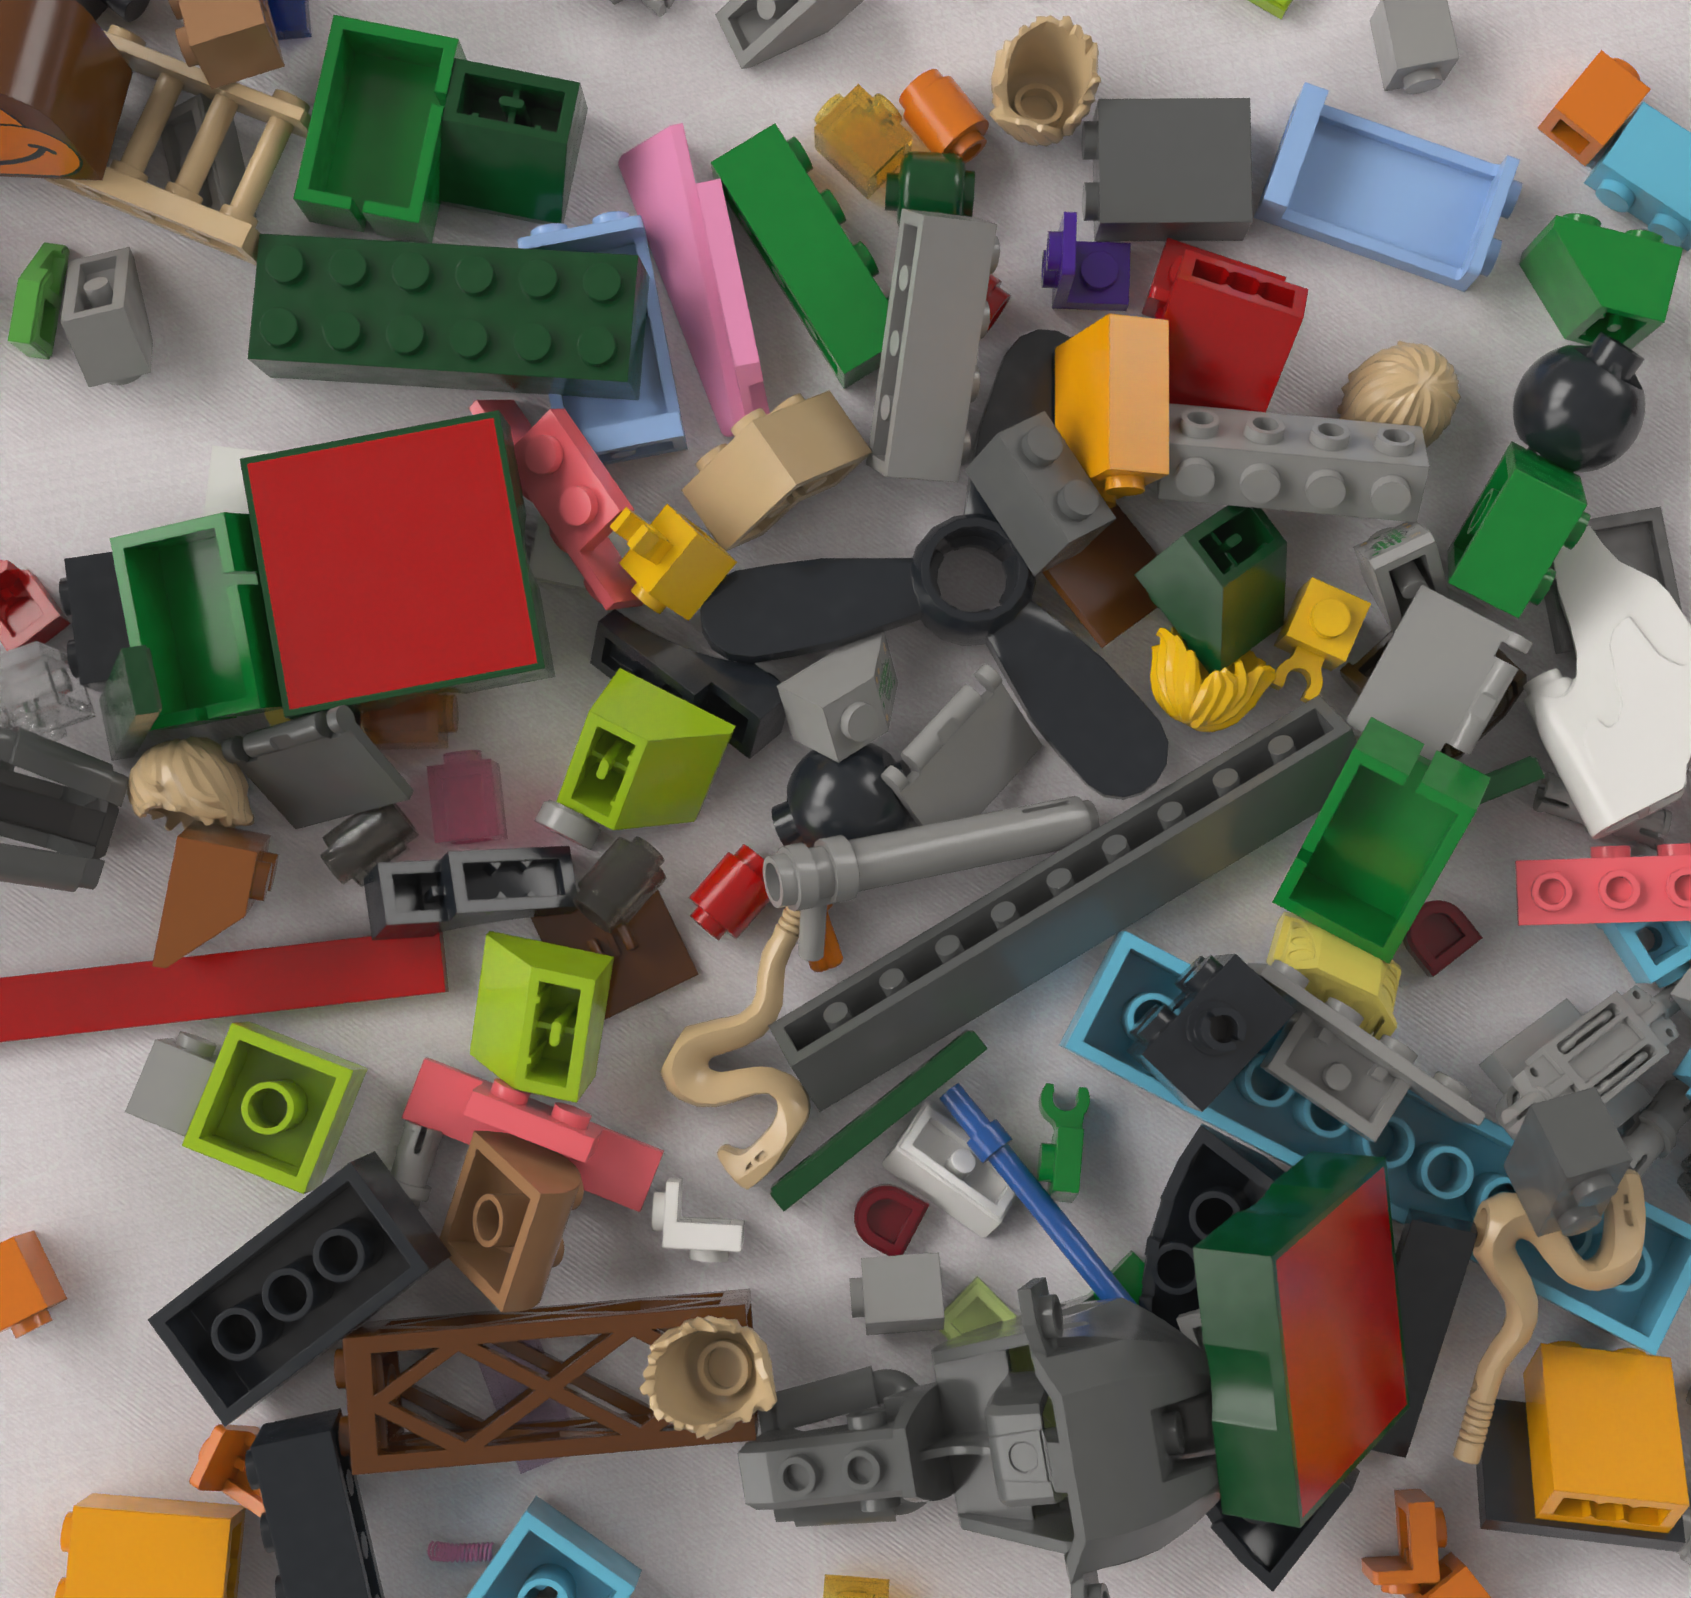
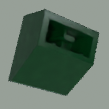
M455 58L442 117L440 204L544 225L550 223L564 224L588 111L581 83Z
M1227 505L1183 534L1134 574L1148 592L1152 602L1162 610L1186 642L1188 649L1196 653L1197 659L1209 674L1215 670L1221 671L1224 667L1227 668L1284 625L1287 541L1262 508Z

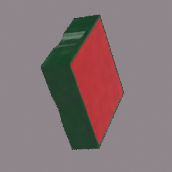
M499 410L240 459L285 718L293 720L321 711L327 714L329 709L341 705L348 706L355 715L392 708L402 702L427 694H467L555 677L540 588L530 568L526 551V510L511 426Z
M1311 1151L1275 1180L1256 1204L1246 1210L1236 1212L1193 1247L1203 1344L1206 1350L1211 1377L1212 1426L1222 1514L1301 1528L1410 1408L1386 1157Z

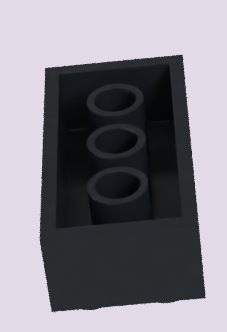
M374 1151L344 1166L151 1316L148 1321L226 1427L257 1406L452 1255Z

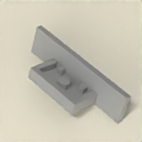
M1274 960L1271 966L1263 963L1247 964L1296 1010L1260 1064L1262 1069L1369 1141H1377L1408 1090L1420 1096L1454 1121L1477 1126L1481 1125L1486 1114L1468 1102L1472 1092L1467 1087L1442 1072L1437 1071L1434 1077L1425 1073L1413 1064L1418 1055L1412 1049L1385 1034L1382 1035L1380 1040H1377L1359 1027L1364 1018L1343 1002L1329 997L1326 1003L1316 998L1305 990L1310 981L1299 971L1279 960Z

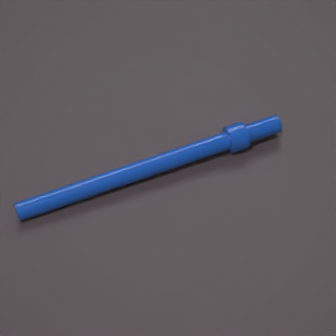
M960 1083L946 1091L939 1100L971 1138L968 1140L967 1145L982 1163L989 1161L1098 1298L1104 1300L1122 1297L1137 1304L1010 1147L1009 1143L1013 1139L998 1120L995 1119L990 1122Z

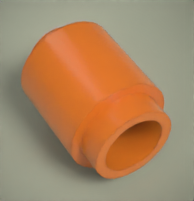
M931 69L915 78L902 92L899 103L905 109L903 118L930 152L954 153L959 155L966 164L985 147L987 140L984 138V135L988 130L989 122L951 76L943 77L937 69Z

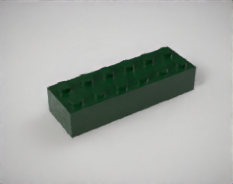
M260 233L247 359L270 378L639 400L650 277L639 255Z

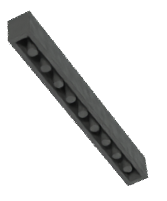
M1320 695L1316 696L768 1025L790 1067L819 1112L1321 811L1357 743L1353 729Z

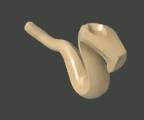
M788 907L783 911V917H780L778 920L779 924H776L771 938L768 939L762 951L757 974L756 994L752 1004L739 1014L686 1026L674 1043L660 1071L667 1090L677 1099L696 1107H720L760 1094H770L776 1099L777 1112L773 1122L751 1146L739 1149L729 1144H724L717 1151L718 1158L727 1173L737 1184L746 1190L766 1177L788 1153L809 1118L811 1109L809 1095L798 1079L773 1067L758 1066L719 1072L710 1069L708 1062L717 1055L742 1048L764 1036L770 1029L768 1025L777 1020L783 1005L785 968L799 938L800 911L794 912Z
M1627 1169L1618 1185V1191L1608 1203L1604 1211V1226L1600 1246L1595 1255L1588 1260H1584L1574 1250L1568 1236H1564L1561 1230L1537 1237L1517 1193L1501 1192L1482 1201L1473 1220L1478 1232L1473 1255L1490 1281L1500 1292L1505 1303L1506 1316L1502 1328L1491 1341L1478 1364L1470 1390V1397H1468L1467 1401L1468 1405L1465 1408L1464 1420L1461 1423L1462 1428L1459 1430V1436L1453 1452V1456L1456 1459L1469 1464H1479L1484 1448L1483 1443L1486 1440L1485 1435L1488 1433L1487 1427L1490 1426V1419L1493 1415L1492 1411H1494V1404L1507 1367L1531 1339L1538 1321V1298L1532 1279L1516 1251V1242L1519 1239H1524L1532 1243L1554 1272L1564 1281L1574 1286L1590 1291H1601L1622 1284L1630 1278L1637 1268L1645 1237L1646 1209L1644 1191L1640 1175L1635 1170Z

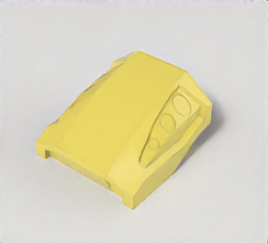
M1284 911L1277 922L1266 963L1271 966L1274 960H1279L1293 967L1310 981L1305 988L1306 991L1326 1003L1329 997H1332L1357 1011L1364 1018L1359 1027L1377 1040H1380L1383 1034L1391 1037L1397 1028L1393 1011L1401 975L1400 966L1393 960L1388 964L1307 920Z

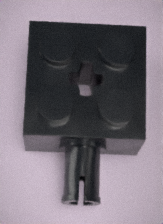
M1237 954L1216 955L1215 957L1210 955L1206 959L1203 956L1197 958L1175 982V985L1182 991L1168 1007L1165 1004L1161 1007L1155 1004L1139 1019L1129 1032L1136 1041L1127 1052L1184 1106L1201 1112L1213 1102L1296 1012L1283 997Z

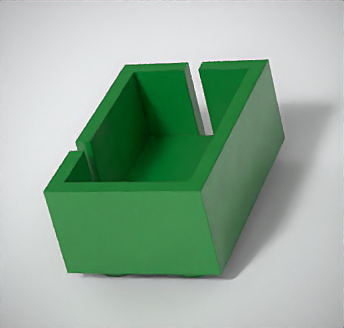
M333 15L293 197L309 222L364 232L366 222L368 221L376 235L411 242L432 243L440 208L439 183L442 117L455 58L467 60L459 39Z
M222 512L109 538L130 647L146 645L147 649L150 648L162 710L150 731L188 728L237 718V716H248L283 709L249 514Z
M1371 717L1272 903L1390 964L1475 815L1491 777L1438 750L1435 752L1432 760H1429L1420 755L1425 745L1424 743Z

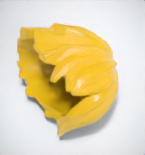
M1174 627L1171 628V631L1166 628H1159L1156 636L1160 637V644L1151 646L1152 665L1150 680L1155 700L1171 718L1199 732H1215L1238 723L1255 707L1259 698L1276 679V670L1267 665V662L1263 659L1257 658L1251 650L1227 668L1224 667L1221 671L1215 670L1209 674L1197 659L1196 653L1188 649L1186 642Z

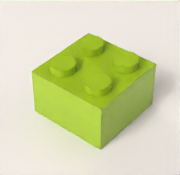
M252 1022L231 1023L182 1146L299 1193L306 1194L314 1191L323 1182L368 1068Z

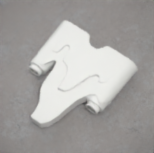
M1587 526L1575 547L1570 550L1563 546L1553 561L1554 570L1556 571L1555 580L1558 598L1571 633L1577 658L1576 677L1573 680L1569 677H1563L1557 668L1544 672L1523 686L1528 695L1523 702L1535 722L1541 741L1592 839H1598L1677 802L1684 794L1687 780L1686 772L1691 766V625L1670 593L1656 579L1618 561L1602 544L1591 526Z

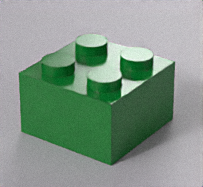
M1511 441L1447 550L1448 583L1518 619L1529 602L1536 606L1539 605L1549 591L1556 576V571L1551 569L1550 566L1563 546L1570 550L1573 549L1590 521L1591 515L1584 512L1588 504L1581 477Z

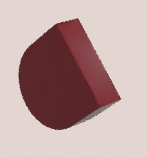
M1434 900L1424 902L1404 937L1403 943L1428 977H1434L1483 937L1457 906L1446 901Z
M879 1184L866 1190L857 1201L854 1211L855 1227L861 1239L869 1246L887 1256L903 1255L930 1204L899 1186Z

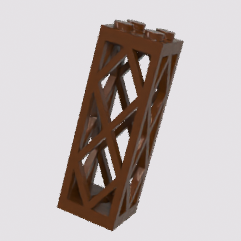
M750 1288L539 1306L520 1312L502 1313L500 1310L367 1321L343 1338V1348L336 1349L334 1355L335 1382L338 1389H346L348 1415L341 1416L339 1421L341 1455L343 1457L351 1456L352 1475L756 1441L760 1424L758 1410L752 1414L750 1422H736L731 1430L706 1440L704 1436L697 1438L696 1433L686 1429L681 1431L674 1430L673 1423L666 1422L665 1419L658 1421L655 1418L654 1411L650 1409V1405L585 1373L630 1338L635 1337L651 1346L664 1334L663 1332L681 1326L685 1320L695 1319L697 1316L704 1318L709 1315L716 1318L738 1319L741 1327L748 1326L753 1328ZM600 1334L564 1361L522 1341ZM491 1343L548 1373L543 1375L484 1344ZM434 1348L400 1373L398 1351ZM460 1352L528 1388L489 1417L482 1419L415 1385V1383L454 1354ZM570 1383L627 1413L619 1414L566 1386ZM402 1398L459 1427L444 1428L402 1407ZM549 1398L585 1416L518 1422Z

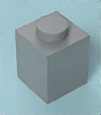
M1380 0L1370 19V25L1384 91L1404 88L1407 94H1418L1439 87L1459 59L1448 1Z
M180 1031L177 1040L174 1038L155 1039L125 1112L186 1136L218 1056L213 1055L217 1045L207 1039Z
M939 1252L861 1258L862 1277L849 1278L852 1318L865 1317L866 1335L944 1330L945 1317Z

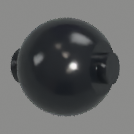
M1604 332L1598 334L1591 346L1566 345L1543 355L1525 372L1516 389L1513 401V420L1518 437L1529 446L1528 450L1574 473L1598 470L1613 463L1631 447L1643 425L1646 404L1645 394L1635 372L1645 359Z
M873 743L867 744L839 763L815 750L810 751L796 765L789 778L787 801L773 806L771 810L773 824L783 846L803 843L810 848L814 847L818 839L842 835L847 840L907 829L911 815L894 791L881 778V774L892 765L907 777L911 772L909 766L903 760L896 762L890 753Z

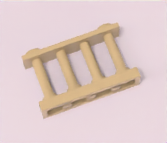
M111 25L108 32L104 31V33L133 71L157 80L121 160H113L110 167H106L102 181L44 179L109 207L257 265L260 232L256 229L258 220L254 217V214L291 133L307 138L311 116L308 114L310 106L297 96L280 89H275L272 96L237 82L211 89L201 68L196 66L188 67L187 63L147 48L145 47L146 42L136 34L122 27ZM183 90L194 95L204 94L212 102L175 183L167 182L165 189L147 183L149 177L144 174V171L181 91ZM237 111L267 124L230 205L223 204L220 211H216L201 205L203 198L198 194Z

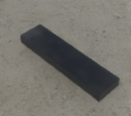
M1409 1208L1395 1256L1410 1408L1377 1443L1372 1451L1404 1458L1407 1456L1477 1239L1478 1232L1474 1222Z

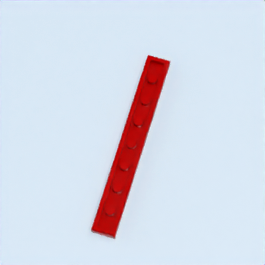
M443 932L437 933L434 937L372 940L371 936L188 956L182 957L167 968L152 966L153 961L2 977L0 978V1042L449 992Z

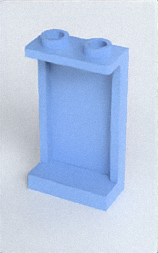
M1305 82L1293 105L1254 218L1463 292L1470 287L1479 275L1488 277L1495 265L1502 245V240L1493 238L1500 217L1506 219L1510 217L1522 188V182L1513 180L1520 159L1507 155L1501 164H1493L1324 104L1329 90Z
M612 211L594 217L592 224L568 228L566 224L550 223L532 229L530 232L531 236L517 239L518 248L639 255L650 277L639 400L549 394L551 409H566L603 465L688 449L642 217L640 215L629 217L627 212Z

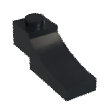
M616 609L598 621L590 664L610 679L621 668L736 726L729 744L748 759H751L782 732L786 715L777 685L781 684V682L773 674L764 671L755 663L734 662L690 650L652 633Z
M570 846L448 851L440 860L380 862L363 879L372 940L434 937L439 932L479 924L571 914L580 906Z

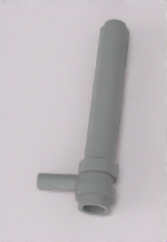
M1071 796L847 840L842 835L818 839L814 847L810 848L803 843L786 845L779 848L777 854L765 858L763 863L764 885L769 900L774 907H788L794 912L800 911L798 955L805 961H818L824 956L827 905L853 900L860 891L1060 851L1100 826L1099 816L1095 805L1091 801H1082L1080 797Z

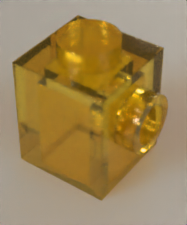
M859 84L845 97L840 93L831 97L822 106L814 119V122L817 124L814 127L815 149L867 199L886 182L887 172L895 173L900 168L903 156L911 152L912 135L900 124L903 121L901 114L885 96L876 93L872 97Z

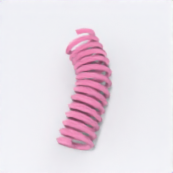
M432 1541L428 1546L427 1552L432 1561H451L452 1563L456 1561L458 1563L460 1559L463 1563L465 1547V1561L468 1562L470 1560L472 1562L474 1557V1561L477 1562L479 1547V1561L484 1560L486 1562L488 1547V1561L490 1562L492 1560V1545L494 1543H460L459 1546L456 1543L454 1548L453 1543L439 1541L434 1543Z

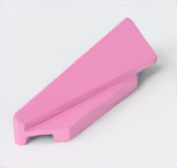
M683 123L670 125L624 153L619 159L618 166L637 215L642 217L648 244L720 431L724 436L732 437L734 435L731 432V428L741 418L759 408H762L766 415L770 411L721 178L701 183L695 182Z

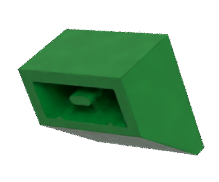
M1569 213L1563 215V217L1556 215L1522 252L1519 265L1564 339L1591 346L1598 334L1604 332L1630 349H1633L1665 323L1683 248L1665 244L1664 238L1661 235L1651 231L1629 230L1623 233L1601 227L1600 220L1590 215Z

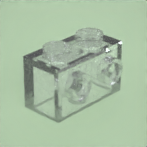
M38 641L0 653V727L13 730L15 726H19L53 741H58L67 736L65 727L96 717L87 687L80 685L79 678H75L71 673L67 653Z

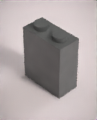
M1250 98L1098 99L1093 120L1083 121L1081 141L1082 159L1093 160V182H1084L1082 213L1083 221H1094V242L1166 241L1167 238L1177 241H1243L1253 222Z

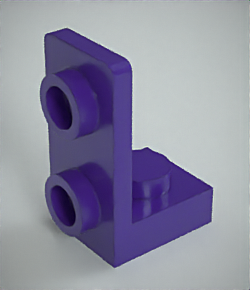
M1063 212L1059 230L1048 231L1047 248L1043 250L1041 288L1052 289V309L1127 311L1129 306L1131 243L1076 241L1077 212Z

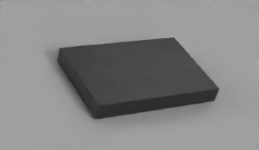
M1496 1399L1494 1411H1492L1493 1415L1490 1419V1426L1487 1427L1488 1433L1485 1435L1486 1440L1483 1443L1484 1448L1479 1464H1476L1480 1529L1679 1552L1686 1541L1683 1516H1681L1669 1533L1536 1519L1526 1402Z

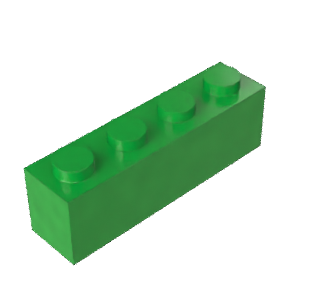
M774 123L711 161L713 180L721 178L725 201L842 387L846 389L880 367L889 296H884L873 278L879 274V270L866 246L861 241L852 245L840 225L846 222V218L834 195L829 189L819 193L807 174L813 170V166L803 146L795 136L786 141L778 126Z

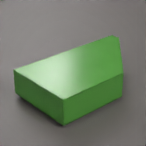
M44 242L18 278L8 342L28 357L49 360L53 354L70 250L66 245Z

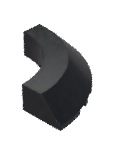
M1201 1124L1178 1159L1160 1197L1161 1202L1145 1248L1144 1255H1146L1139 1306L1180 1331L1176 1318L1180 1314L1199 1309L1193 1247L1236 1212L1246 1210L1256 1204L1269 1189L1270 1185L1283 1175L1285 1171L1264 1155L1205 1124ZM1355 1467L1301 1528L1222 1514L1221 1498L1206 1515L1212 1522V1530L1235 1557L1273 1592L1352 1492L1360 1471Z

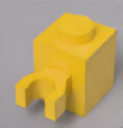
M669 504L665 505L651 524H648L636 513L625 507L610 525V528L616 534L628 541L627 545L630 547V550L621 559L619 564L637 582L631 589V592L658 614H661L668 607L689 621L737 563L706 531Z
M1311 577L1298 589L1285 618L1284 625L1281 627L1274 643L1275 647L1291 655L1276 667V679L1269 687L1279 691L1284 686L1287 674L1295 671L1301 673L1307 682L1300 701L1306 703L1318 696L1323 686L1321 667L1332 671L1346 662L1371 603Z

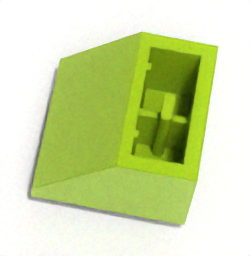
M619 668L588 712L556 802L612 830L695 822L736 726Z
M489 931L485 939L470 1055L515 1090L577 1103L596 1076L614 957Z

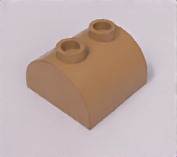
M474 1131L439 1239L452 1255L449 1259L502 1313L525 1311L540 1303L551 1269L558 1266L563 1259V1234L571 1210L577 1209L583 1199L584 1187L581 1174L570 1160L558 1152L512 1134L494 1131Z

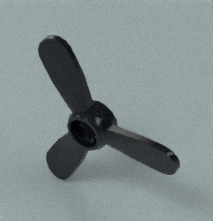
M1037 329L1020 336L1002 358L980 420L972 461L997 433L1043 411L1047 413L1055 425V348L1071 337L1055 330ZM970 478L968 479L963 515L953 516L931 528L916 546L913 558H820L737 570L726 575L701 605L702 634L711 649L729 661L750 664L835 649L877 633L886 632L921 620L923 625L941 640L961 646L986 644L1032 724L1080 780L1101 796L1125 800L1142 795L1157 783L1167 765L1168 739L1160 721L1099 654L1031 600L1036 585V576L1034 577ZM970 547L987 551L1001 561L1006 582L1005 590L999 600L1000 606L992 610L985 609L979 612H968L949 605L940 598L941 592L937 583L938 569L944 560V554L952 550L956 551Z

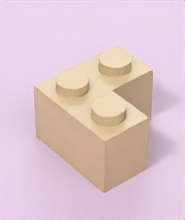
M830 390L808 399H804L801 393H798L783 401L767 415L762 408H759L741 418L731 428V432L735 437L728 444H721L701 457L696 463V467L700 472L681 491L716 542L725 551H728L764 535L798 502L835 487L865 460L872 451Z

